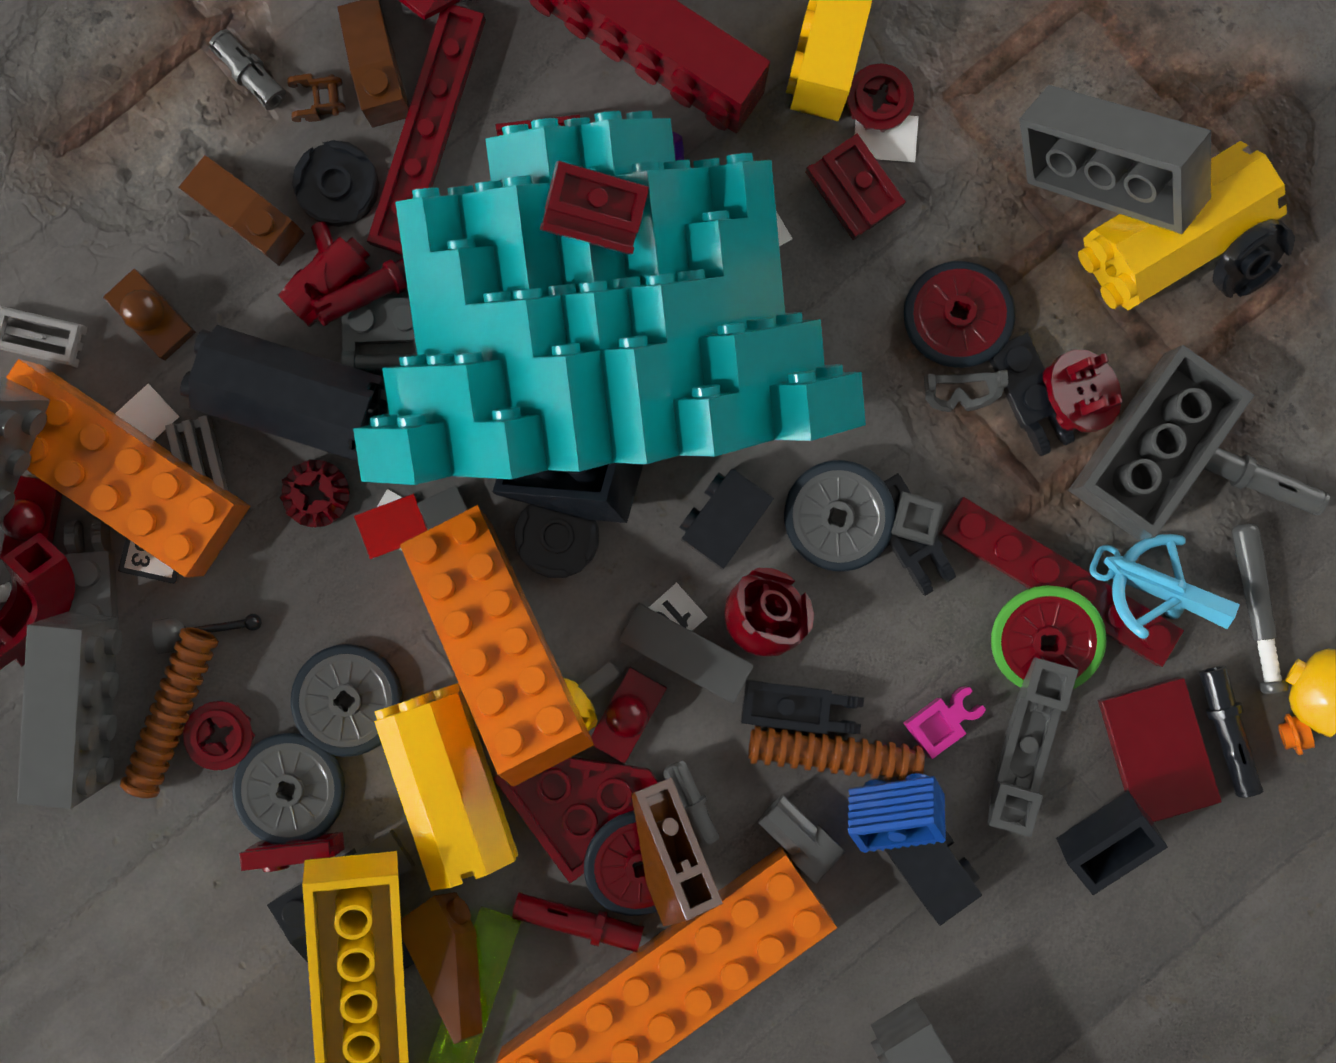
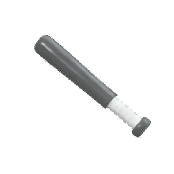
M1254 523L1237 525L1232 530V537L1253 641L1258 643L1259 656L1261 658L1260 663L1262 664L1264 681L1260 683V690L1263 694L1285 692L1288 690V682L1282 679L1280 675L1281 670L1275 647L1277 633L1260 529Z

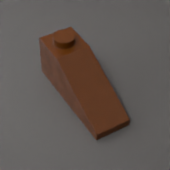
M359 0L337 6L349 67L361 111L372 128L406 119L410 106L380 0Z
M206 155L203 156L179 186L183 192L278 266H280L305 234L289 217Z
M669 778L631 794L646 883L663 927L688 921L723 904L673 779Z
M457 892L434 895L401 919L402 939L454 1045L475 1038L483 1033L476 929L470 920L471 912L468 905L458 896Z

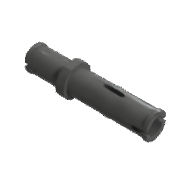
M1218 448L1204 467V470L1230 480V484L1239 489L1248 487L1315 516L1321 515L1325 511L1330 500L1328 492L1259 465L1256 458L1249 455L1240 457Z

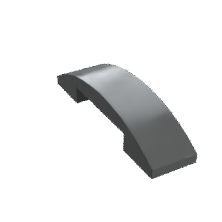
M1034 657L1018 694L1002 745L987 823L989 826L1032 837L1043 795L1039 793L1061 711L1067 712L1078 669Z

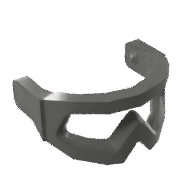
M999 370L996 373L964 375L927 374L924 376L925 400L932 408L943 412H951L958 402L966 411L989 406L999 397H1002L1004 387L1008 386L1007 370ZM986 381L989 389L988 395L973 400L959 387L948 401L941 400L935 395L937 383L955 384Z

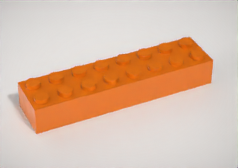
M780 846L718 891L723 904L688 921L672 924L638 948L637 953L633 952L504 1044L501 1047L496 1063H651L837 929V926L783 847Z

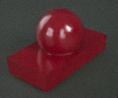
M20 476L14 491V505L9 513L4 516L0 526L5 532L0 559L39 532L53 544L62 494L41 479Z
M629 667L591 735L594 743L593 746L626 763L667 687Z

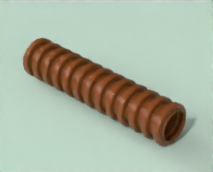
M193 627L182 628L179 631V636L182 639L174 644L176 653H172L169 657V661L172 664L164 669V674L167 677L162 678L159 682V686L162 689L155 692L154 698L157 702L152 703L149 707L152 715L146 716L144 720L147 727H143L140 730L139 735L142 739L136 741L134 746L137 752L131 754L129 759L132 764L126 766L125 774L127 776L123 777L120 781V787L132 796L148 799L159 795L160 788L157 785H161L165 780L163 773L168 771L170 767L168 760H171L175 754L172 748L178 746L180 741L177 736L184 732L182 723L188 721L189 714L187 711L193 709L194 702L191 699L198 696L199 690L196 687L202 685L204 681L201 674L206 673L209 668L206 661L212 660L214 654L211 649L216 648L219 643L215 636L207 631Z
M758 725L754 726L750 735L748 758L751 764H757L758 760L764 761L766 766H770L771 762H777L778 767L790 764L791 769H797L798 765H801L806 771H810L812 767H817L818 772L823 773L825 769H830L831 774H837L841 770L846 776H850L852 772H857L858 777L863 778L865 774H870L871 779H878L879 775H882L884 780L887 781L892 780V777H897V781H902L910 774H923L925 754L921 745H915L911 749L906 743L896 747L894 742L889 741L887 745H882L881 740H875L871 744L866 738H862L860 742H855L854 737L842 740L841 735H835L833 739H830L828 734H821L820 737H815L814 732H808L806 736L802 735L801 731L795 730L794 734H790L788 729H781L780 732H775L774 727H768L766 731L761 730V726Z

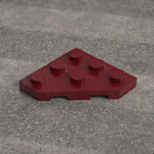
M570 757L514 787L498 774L493 778L569 883H572L584 874L585 854L588 845L598 830L613 818L634 811L631 794L659 783L649 768Z

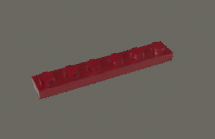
M452 5L439 14L367 238V242L372 246L403 255L395 202L413 199L412 190L433 188L486 22L484 13Z
M965 497L959 499L939 532V535L1029 589L1050 585L1065 587L1081 594L1098 610L1105 625L1106 636L1156 666H1164L1184 632L1180 627L1162 616H1158L1143 626L1149 631V636L1145 639L1138 637L1120 618L1113 602L1112 586L1104 581L1095 579L1086 570ZM1125 595L1128 607L1136 620L1151 611Z

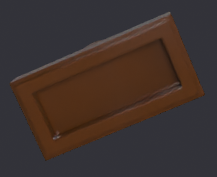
M135 268L103 296L122 317L125 324L133 329L160 359L165 361L196 333L154 286Z

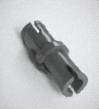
M221 30L212 37L209 42L211 44L209 49L230 69L232 78L239 85L245 86L250 90L266 110H273L284 101L286 91L266 72L261 59L255 54H250L229 30Z

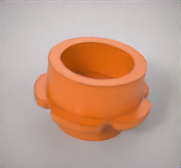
M1290 713L1286 714L1284 717L1285 723L1278 724L1279 734L1285 749L1293 748L1297 755H1303L1302 750L1315 748L1311 728L1300 722L1296 716H1291Z

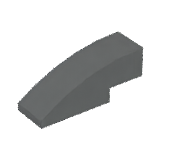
M638 603L619 639L620 642L733 704L754 667L747 660Z

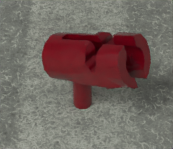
M325 222L315 223L311 227L318 248L317 254L305 268L298 270L285 285L284 289L277 294L309 327L314 325L319 320L318 318L321 317L320 314H315L311 305L312 300H317L357 281L370 269L365 262L370 257L369 253L353 237L346 242L339 236L333 242L328 224Z

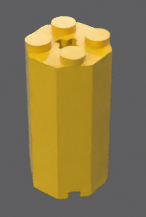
M1239 141L1211 158V199L1183 234L1118 214L1083 238L1085 248L1078 252V257L1085 270L1093 273L1100 283L1101 295L1106 304L1112 309L1121 305L1125 309L1130 310L1224 253L1231 243L1248 229L1260 222L1271 219L1278 220L1287 215L1286 205L1281 208L1278 205V199L1285 195V184L1266 154L1258 150L1248 154L1243 149L1249 145Z
M459 683L375 711L377 720L374 722L430 890L452 888L463 884L462 879L472 876L478 879L515 862V857H518L519 854L469 706Z

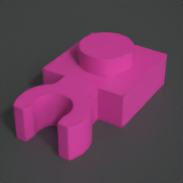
M965 686L955 690L949 705H946L942 698H936L903 722L916 742L921 745L928 758H935L967 734L959 723L965 719H978L986 711L983 705H976L969 711L964 709V698L973 692L970 687Z

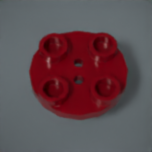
M1073 349L1057 357L1052 365L1043 371V381L1047 387L1049 401L1056 412L1057 422L1063 429L1097 432L1111 425L1120 413L1121 403H1123L1120 383L1112 367L1108 364L1109 360L1106 353L1097 355L1088 350Z

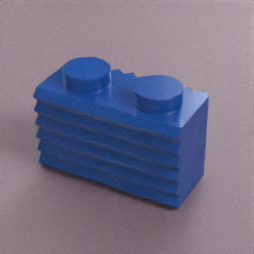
M915 773L908 775L902 781L887 783L882 780H869L861 787L848 790L850 796L848 797L849 827L847 829L850 837L861 852H875L877 849L884 851L886 848L892 850L894 847L900 849L902 846L909 848L911 845H927L928 843L935 844L936 842L944 843L946 841L945 794L934 776Z

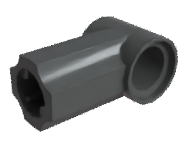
M783 794L774 800L758 819V823L790 853V859L815 883L846 853L844 848L819 824L815 826Z

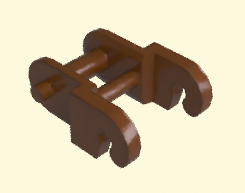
M311 73L294 75L287 78L289 87L296 88L298 87L297 83H300L305 88L312 87L314 105H311V109L292 112V121L301 122V118H305L308 122L321 121V115L333 114L337 116L340 112L346 110L345 105L339 103L337 87L343 84L341 78L330 74L328 77L315 79ZM320 89H328L330 103L321 104Z

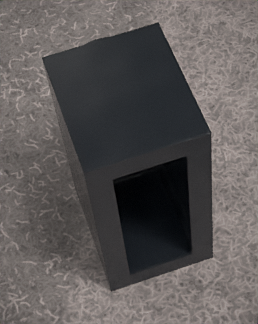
M733 468L726 477L718 472L704 492L711 497L702 511L693 507L679 527L686 532L681 541L722 570L729 563L774 499Z
M1129 790L1056 838L1068 866L1092 895L1097 894L1168 848L1152 819Z
M947 831L944 843L936 842L935 844L928 843L927 845H911L909 848L902 846L900 849L895 847L892 850L885 849V852L939 926L982 896L974 884L980 879L979 875L965 857L959 861L949 849L955 842Z

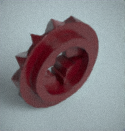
M872 64L864 67L854 75L846 104H848L852 119L861 123L865 130L875 129L883 133L890 128L899 127L908 117L914 103V91L910 80L900 69L888 64ZM885 84L887 85L885 99L890 102V105L883 103L880 109L877 108V111L874 112L872 111L874 99L868 96V94L876 95Z
M309 459L301 464L292 466V470L282 479V494L279 498L283 502L286 514L300 525L315 528L327 526L340 518L348 505L350 491L347 479L339 468L327 461ZM316 481L321 483L319 490L325 493V496L330 497V500H314L312 505H309L307 503L309 496L304 494L299 488L300 486L313 487Z
M222 700L201 705L189 716L184 727L183 740L187 753L195 763L206 769L225 770L236 766L249 752L252 740L255 737L250 724L251 718L240 709L239 705ZM214 723L219 728H229L232 726L234 728L225 737L227 743L225 747L221 742L205 743L215 733Z

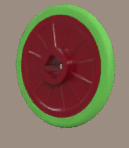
M1038 586L1017 594L1003 606L992 628L991 648L995 662L1001 672L1020 688L1035 657L1078 669L1073 687L1075 689L1086 682L1101 664L1106 649V630L1098 610L1081 594L1060 586ZM1043 635H1055L1056 643L1053 646H1041V637Z

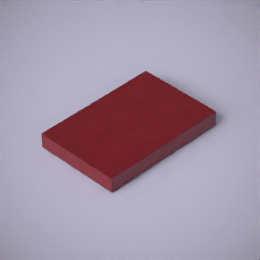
M1183 677L1173 678L1098 700L1124 791L1127 792L1129 790L1153 822L1222 803Z

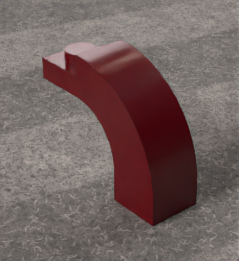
M40 532L1 558L11 575L12 588L6 603L0 610V670L13 660L21 667L25 665L28 624L69 612L74 599L75 578L67 558Z

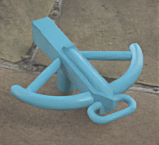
M1160 534L1155 538L1143 539L1134 544L1124 556L1120 555L1117 548L1111 545H1102L1096 550L1090 564L1089 571L1095 579L1100 581L1114 579L1112 596L1115 608L1124 624L1142 639L1149 636V631L1143 626L1163 613L1170 619H1178L1184 609L1225 629H1228L1235 619L1240 604L1185 582L1176 545L1182 546L1186 542L1185 537L1182 535ZM1167 545L1175 578L1136 563V560L1151 548ZM1104 551H1109L1114 554V556L1106 557L1104 560L1109 570L1106 575L1099 574L1096 571V567ZM1126 584L1166 601L1136 620L1126 601Z

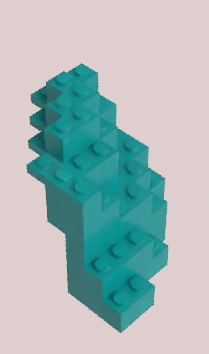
M608 111L594 114L595 122L592 123L589 117L564 120L565 126H559L558 118L532 120V129H529L528 124L502 127L503 135L485 139L491 181L475 183L476 192H474V185L447 188L448 195L440 196L438 187L412 190L413 199L396 201L417 354L399 357L400 365L382 368L389 414L370 417L371 425L353 428L361 482L418 485L451 476L515 479L547 470L580 472L611 463L649 464L676 456L715 457L773 440L812 441L865 426L862 372H843L842 364L825 365L821 319L803 320L802 312L785 313L772 161H753V153L727 155V164L720 165L719 158L693 161L694 168H691L690 160L675 161L671 118H653L652 111H636L626 113V119H622L621 111ZM557 161L649 187L639 231L636 234L633 245V254H625L540 230Z

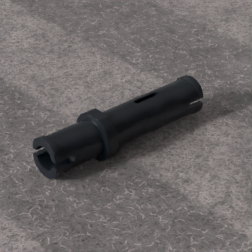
M1216 666L1204 669L1199 672L1210 707L1206 712L1208 719L1214 720L1235 795L1239 798L1259 795L1264 791L1240 715L1244 712L1241 702H1236L1226 666Z

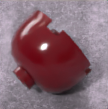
M759 567L752 570L748 575L743 576L727 597L725 606L727 630L733 640L745 651L756 656H779L797 647L812 630L814 611L811 600L806 592L800 595L798 590L792 586L795 580L788 574L774 568Z

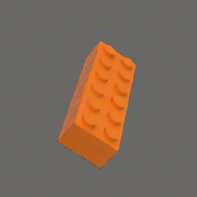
M18 359L6 378L50 399L46 410L47 421L43 430L36 435L30 451L31 462L27 470L182 576H204L251 506L228 490H224L215 484L209 477L203 476L194 470L188 463L173 456L169 450L45 366Z
M476 505L400 544L497 774L514 787L593 746V740L495 529L479 506Z

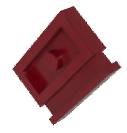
M858 133L824 155L818 162L806 168L805 173L852 240H855L859 235L895 213L906 203Z
M557 161L540 230L625 254H633V245L636 234L639 231L649 187Z
M343 832L323 834L317 839L304 841V839L289 840L285 844L274 845L265 841L257 842L245 849V852L239 853L241 871L262 869L263 872H273L287 869L289 865L303 864L305 860L335 857L345 849Z

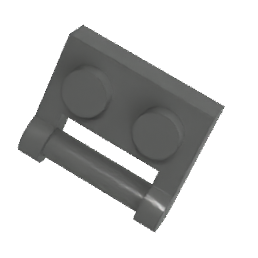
M409 298L377 299L341 317V364L365 372L383 371L382 368L400 365L399 357L417 354ZM415 344L414 353L359 355V345Z

